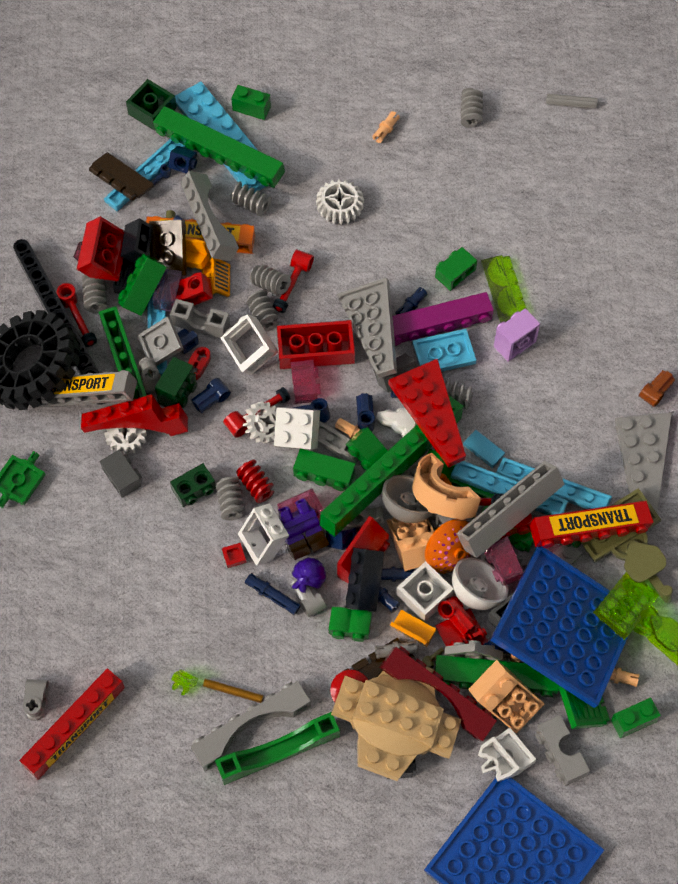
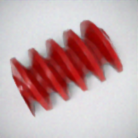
M253 459L240 466L236 474L242 480V484L246 486L251 496L255 497V501L262 503L273 496L274 491H271L274 484L268 483L269 477H264V471L259 472L261 467L259 465L255 466L257 461Z

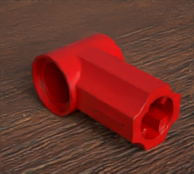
M452 596L439 603L438 612L440 616L449 619L463 636L476 627L477 623L465 611L463 603L458 597Z

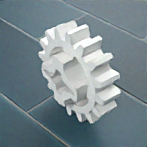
M263 401L250 405L251 408L246 409L248 415L243 416L247 420L243 426L248 428L245 433H251L250 439L256 438V443L274 441L276 406L270 407V402L264 403Z
M139 428L106 429L107 432L104 433L107 445H110L112 451L117 448V450L120 449L121 452L124 451L127 455L130 450L135 453L136 447L141 449L140 443H145V436H147L146 430Z

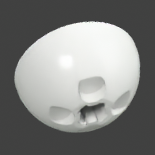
M463 558L457 562L452 574V586L456 596L463 604L476 610H488L495 608L507 598L508 585L504 577L493 566L476 558Z

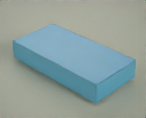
M477 430L463 442L467 449L491 468L505 456L503 450Z

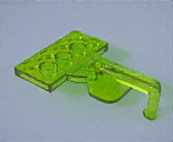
M625 572L593 613L624 640L632 630L646 636L655 647L678 666V622L673 618L660 616L658 611L652 606L659 594L645 582L638 583L633 581L628 573Z

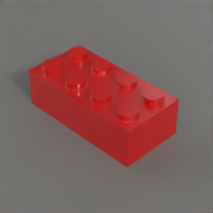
M351 320L277 326L280 369L355 364Z

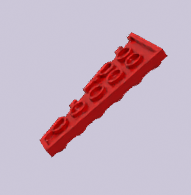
M438 359L389 379L388 385L449 468L464 461L466 454Z

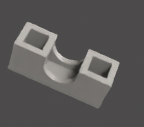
M179 299L175 300L170 312V318L174 326L221 338L230 326L229 313L211 308L209 314H204L197 311L193 303Z
M561 715L539 724L535 736L539 744L544 745L548 761L550 763L553 762L558 780L560 782L563 781L564 785L567 786L588 776L590 770L580 752L569 756L565 755L559 748V743L568 739L570 735Z

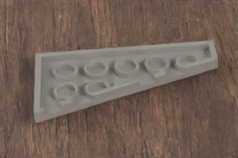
M387 277L338 293L337 296L349 320L352 321V326L377 376L382 378L397 373L390 282Z
M672 412L615 418L614 422L628 492L630 494L639 488L657 513Z

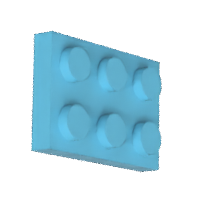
M467 329L412 340L419 366L438 359L442 372L476 364L477 360Z

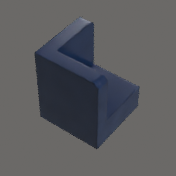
M182 329L177 333L184 348L181 351L184 355L199 344L198 335L193 330L189 333L187 329Z
M346 526L335 537L326 531V538L329 543L327 547L339 550L347 549L356 536V528Z

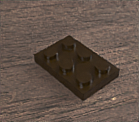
M185 220L149 221V224L153 226L150 257L162 262L167 267L163 276L187 275Z

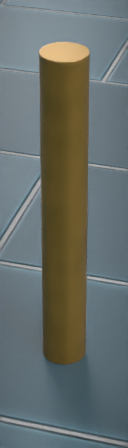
M205 679L203 687L262 703L264 695Z

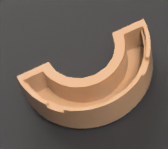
M433 453L421 458L418 462L412 484L416 500L434 514L460 520L476 517L481 498L470 487H455L443 482L440 476L444 464Z

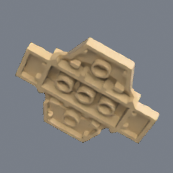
M426 667L431 673L434 671V669ZM384 671L378 677L365 680V683L345 676L331 713L333 716L351 722L352 728L356 729L358 733V767L395 781L400 779L417 755L432 752L449 759L462 720L443 712L444 709L440 707L435 699V688L419 681L395 680Z

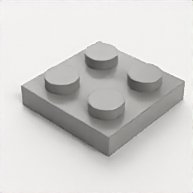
M168 316L137 335L145 356L153 358L156 366L184 350L172 319Z
M469 641V644L455 642L453 646H445L444 655L495 661L503 660V651L496 650L495 646L481 645L480 641Z

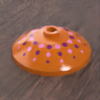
M453 519L447 521L431 535L425 549V560L437 573L446 574L453 572L459 560L470 558L471 554L464 550L456 534L469 523L466 520Z

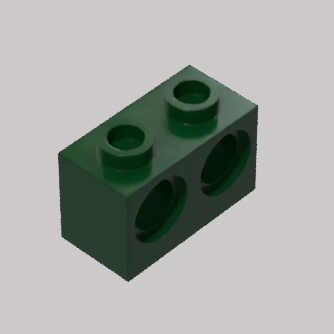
M204 463L170 481L171 490L182 507L193 505L199 498L212 494L216 489L215 480ZM200 480H206V481H207V482L204 483V484H199V483H198ZM185 489L190 490V492L186 494L181 493Z

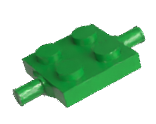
M33 451L27 460L12 455L0 471V493L2 494L0 507L2 509L8 500H14L25 505L45 477V472L34 465L40 456L37 452Z

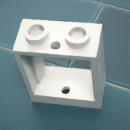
M248 314L242 316L238 323L227 329L221 337L240 370L246 374L252 375L278 353L277 348L257 317ZM253 327L263 346L246 359L236 340Z
M270 503L253 508L238 533L256 566L273 561L289 537ZM261 525L270 538L268 544L259 530Z

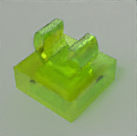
M182 669L174 672L171 678L175 682L172 685V690H176L181 685L183 687L181 695H185L189 692V689L196 686L198 678Z

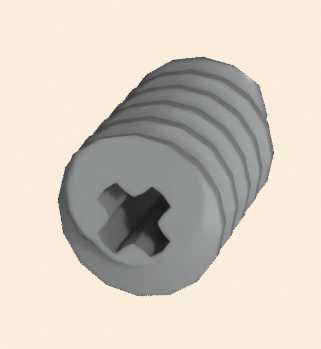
M466 88L461 92V124L466 128H471L483 120V93L473 88Z
M241 181L236 184L232 193V202L234 204H238L240 207H244L258 216H262L268 211L272 198L270 196L266 200L267 195L265 193L260 197L261 192L259 190L254 193L253 187L248 190V185L245 184L242 187Z
M266 265L255 266L250 274V281L253 285L275 295L284 294L291 282L289 275Z
M84 274L82 277L84 308L93 313H99L98 311L107 309L105 280L90 278Z
M259 290L251 294L246 302L252 316L257 317L267 332L279 325L277 321L278 315L275 314V309L272 308L273 304L269 302L270 297L267 296V291Z
M448 378L444 382L448 395L462 405L465 403V409L467 410L473 397L472 386L465 390V383L458 387V381L450 384V378Z
M225 477L217 481L216 490L223 520H236L243 516L240 512L244 511L245 508L241 505L243 499L239 498L242 496V492L238 491L241 489L240 485L237 484L239 482L238 477Z

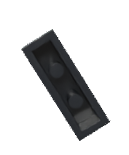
M353 547L345 608L377 611L384 559L383 551Z

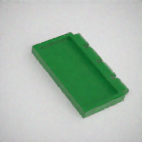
M558 685L571 729L603 727L610 721L606 706H601V704L605 703L603 696L599 705L593 708Z

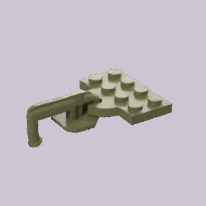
M639 488L610 505L647 501L653 519V524L648 529L661 522V518ZM632 532L622 537L612 535L607 539L593 538L588 542H581L594 563L612 553L616 558L625 561V571L633 581L641 583L649 580L665 603L672 601V587L669 585L664 586L656 575L666 567V558L657 546L648 545L646 532L641 534Z

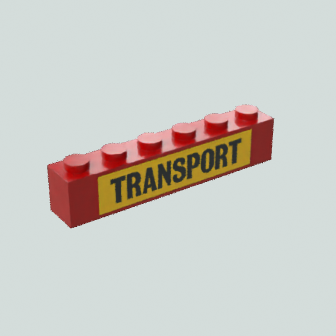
M647 501L534 517L529 526L535 547L550 548L555 544L569 545L573 541L588 542L593 538L602 540L612 535L622 537L632 532L641 534L648 531V528L653 524V519Z
M107 668L19 760L23 767L39 780L125 689L122 680Z

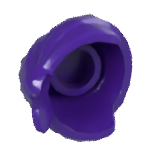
M310 557L296 563L292 576L297 581L292 585V588H299L302 593H306L307 585L320 589L326 580V571L323 564L319 560Z

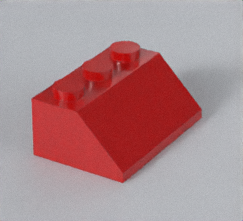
M101 216L87 222L76 270L90 278L118 281L123 258L120 255L124 230Z
M369 516L337 562V577L346 583H349L348 578L351 569L353 547L383 551L385 554L390 546L389 534L373 517Z

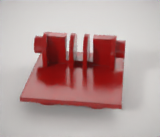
M471 609L466 610V612L477 625L465 636L459 632L449 619L435 625L445 646H453L455 642L469 644V641H480L481 645L488 642L486 630L484 628L481 629Z

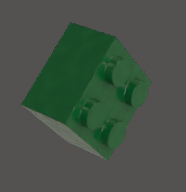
M149 79L126 101L128 115L154 131L153 121L162 108L165 106L174 111L177 108L175 95Z
M172 358L155 386L159 405L168 407L179 403L182 408L187 405L188 396L197 387L193 365L178 358Z

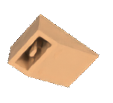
M394 517L386 520L404 571L419 568L426 561V545L431 535L435 532L429 520L426 519L419 523H404Z
M498 660L468 689L477 702L516 734L544 706V702Z

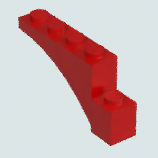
M151 394L133 399V401H126L83 413L81 415V429L84 433L110 428H139L174 436L188 432V416L179 403L161 408Z

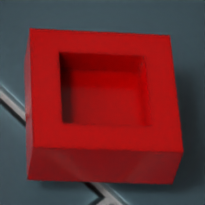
M241 543L222 548L227 568L247 563Z

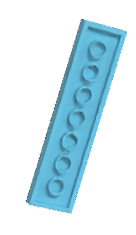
M202 82L175 96L176 106L184 116L256 149ZM224 165L237 182H242V187L247 184L248 190L251 187L254 188V193L266 187L254 178L249 179L243 173L235 172L229 166Z

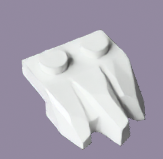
M508 728L496 738L492 737L481 745L478 756L487 759L481 766L483 775L496 771L497 781L517 776L536 762V758L511 728Z

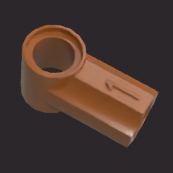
M662 370L651 383H647L644 386L639 397L651 406L656 407L663 398L664 393L675 382V378L669 371Z

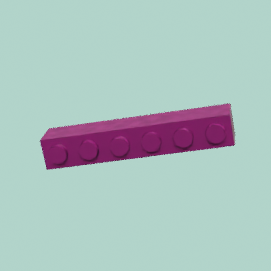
M487 292L392 316L395 346L403 342L417 340L426 336H435L438 333L451 332L457 328H467L472 324L486 323L492 320L494 310Z

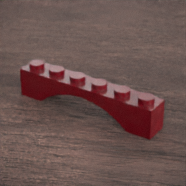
M402 646L399 648L393 647L379 668L395 680L419 681L438 690L449 700L458 717L462 719V729L478 741H483L497 722V720L492 718L494 715L486 708L482 710L476 706L477 701L467 695L465 698L459 693L460 689L454 684L450 683L448 685L443 682L444 677L436 671L431 673L427 670V665L418 658L414 660L409 657L410 652Z

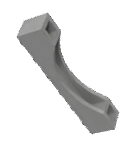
M188 171L182 179L181 186L210 255L215 259L231 261L239 247L234 236L221 225L210 209L208 202V193L212 187L207 174Z
M299 682L286 684L282 687V691L277 694L271 693L265 697L264 702L259 705L257 703L251 705L244 714L233 716L226 725H219L212 729L211 734L208 736H201L194 740L191 749L203 770L206 772L216 765L215 760L225 756L232 741L248 726L271 717L284 716L294 718L310 708L311 701Z

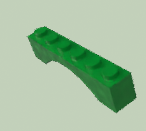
M332 712L317 717L276 740L250 749L233 752L216 759L215 763L223 784H229L339 738L340 730L334 716L331 715Z

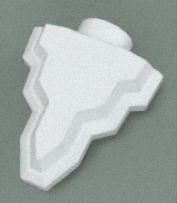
M398 408L396 411L385 410L377 412L376 420L384 426L392 427L394 433L400 434L402 438L417 425L406 408Z

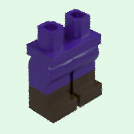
M304 498L295 502L297 511L291 513L288 506L278 509L279 519L289 534L285 543L289 554L294 560L310 554V549L315 552L329 545L315 510Z

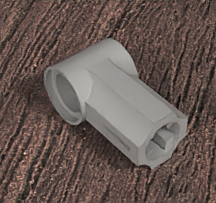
M307 585L306 593H302L299 588L294 589L301 600V606L307 617L326 609L322 596L319 592L315 591L314 587Z

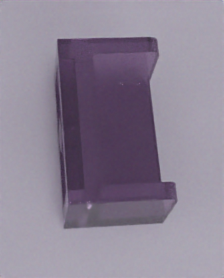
M165 270L154 291L152 299L154 309L172 310L180 280L183 279L182 271Z

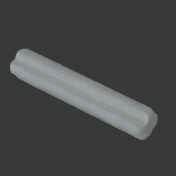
M547 94L546 104L596 108L598 99Z

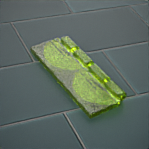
M499 255L483 259L481 263L501 323L511 319L515 312L524 310L526 305L523 301L520 286L517 285L518 280L515 271L512 270L513 264L510 256L503 257Z

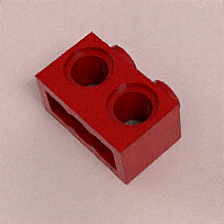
M202 272L195 273L190 277L170 284L173 305L176 299L193 303L195 306L213 298L211 280Z

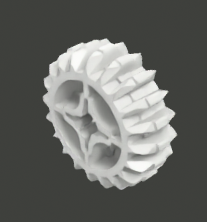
M340 179L337 182L331 180L330 184L325 183L324 187H321L317 193V211L321 213L322 218L326 217L327 222L332 220L333 224L338 221L341 225L343 221L349 223L350 219L355 221L356 216H360L363 210L364 198L362 191H359V187L354 186L353 182L348 184L347 179L344 182H341Z

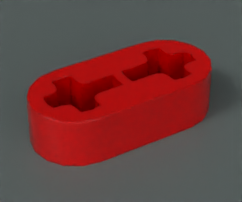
M198 347L188 361L189 364L194 366V369L195 367L197 368V372H195L196 380L200 379L211 360L210 351L206 347ZM203 353H204V354L206 355V357H202L201 360H200V359H199V355L202 356Z

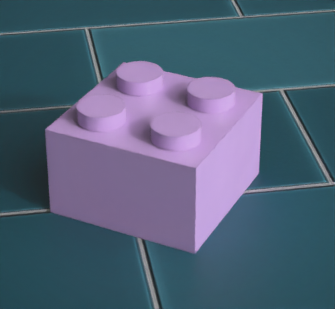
M526 308L521 312H515L511 319L507 322L503 321L497 326L494 348L509 362L537 341L540 323Z

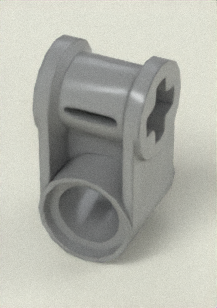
M144 357L139 361V369L147 395L156 392L155 386L161 376L154 359Z
M26 680L23 709L30 720H39L44 715L49 690L48 680Z

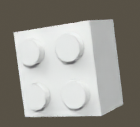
M277 407L274 446L317 449L320 410Z
M426 561L397 587V596L423 622H426L438 611L439 603L452 597L454 592L453 587Z

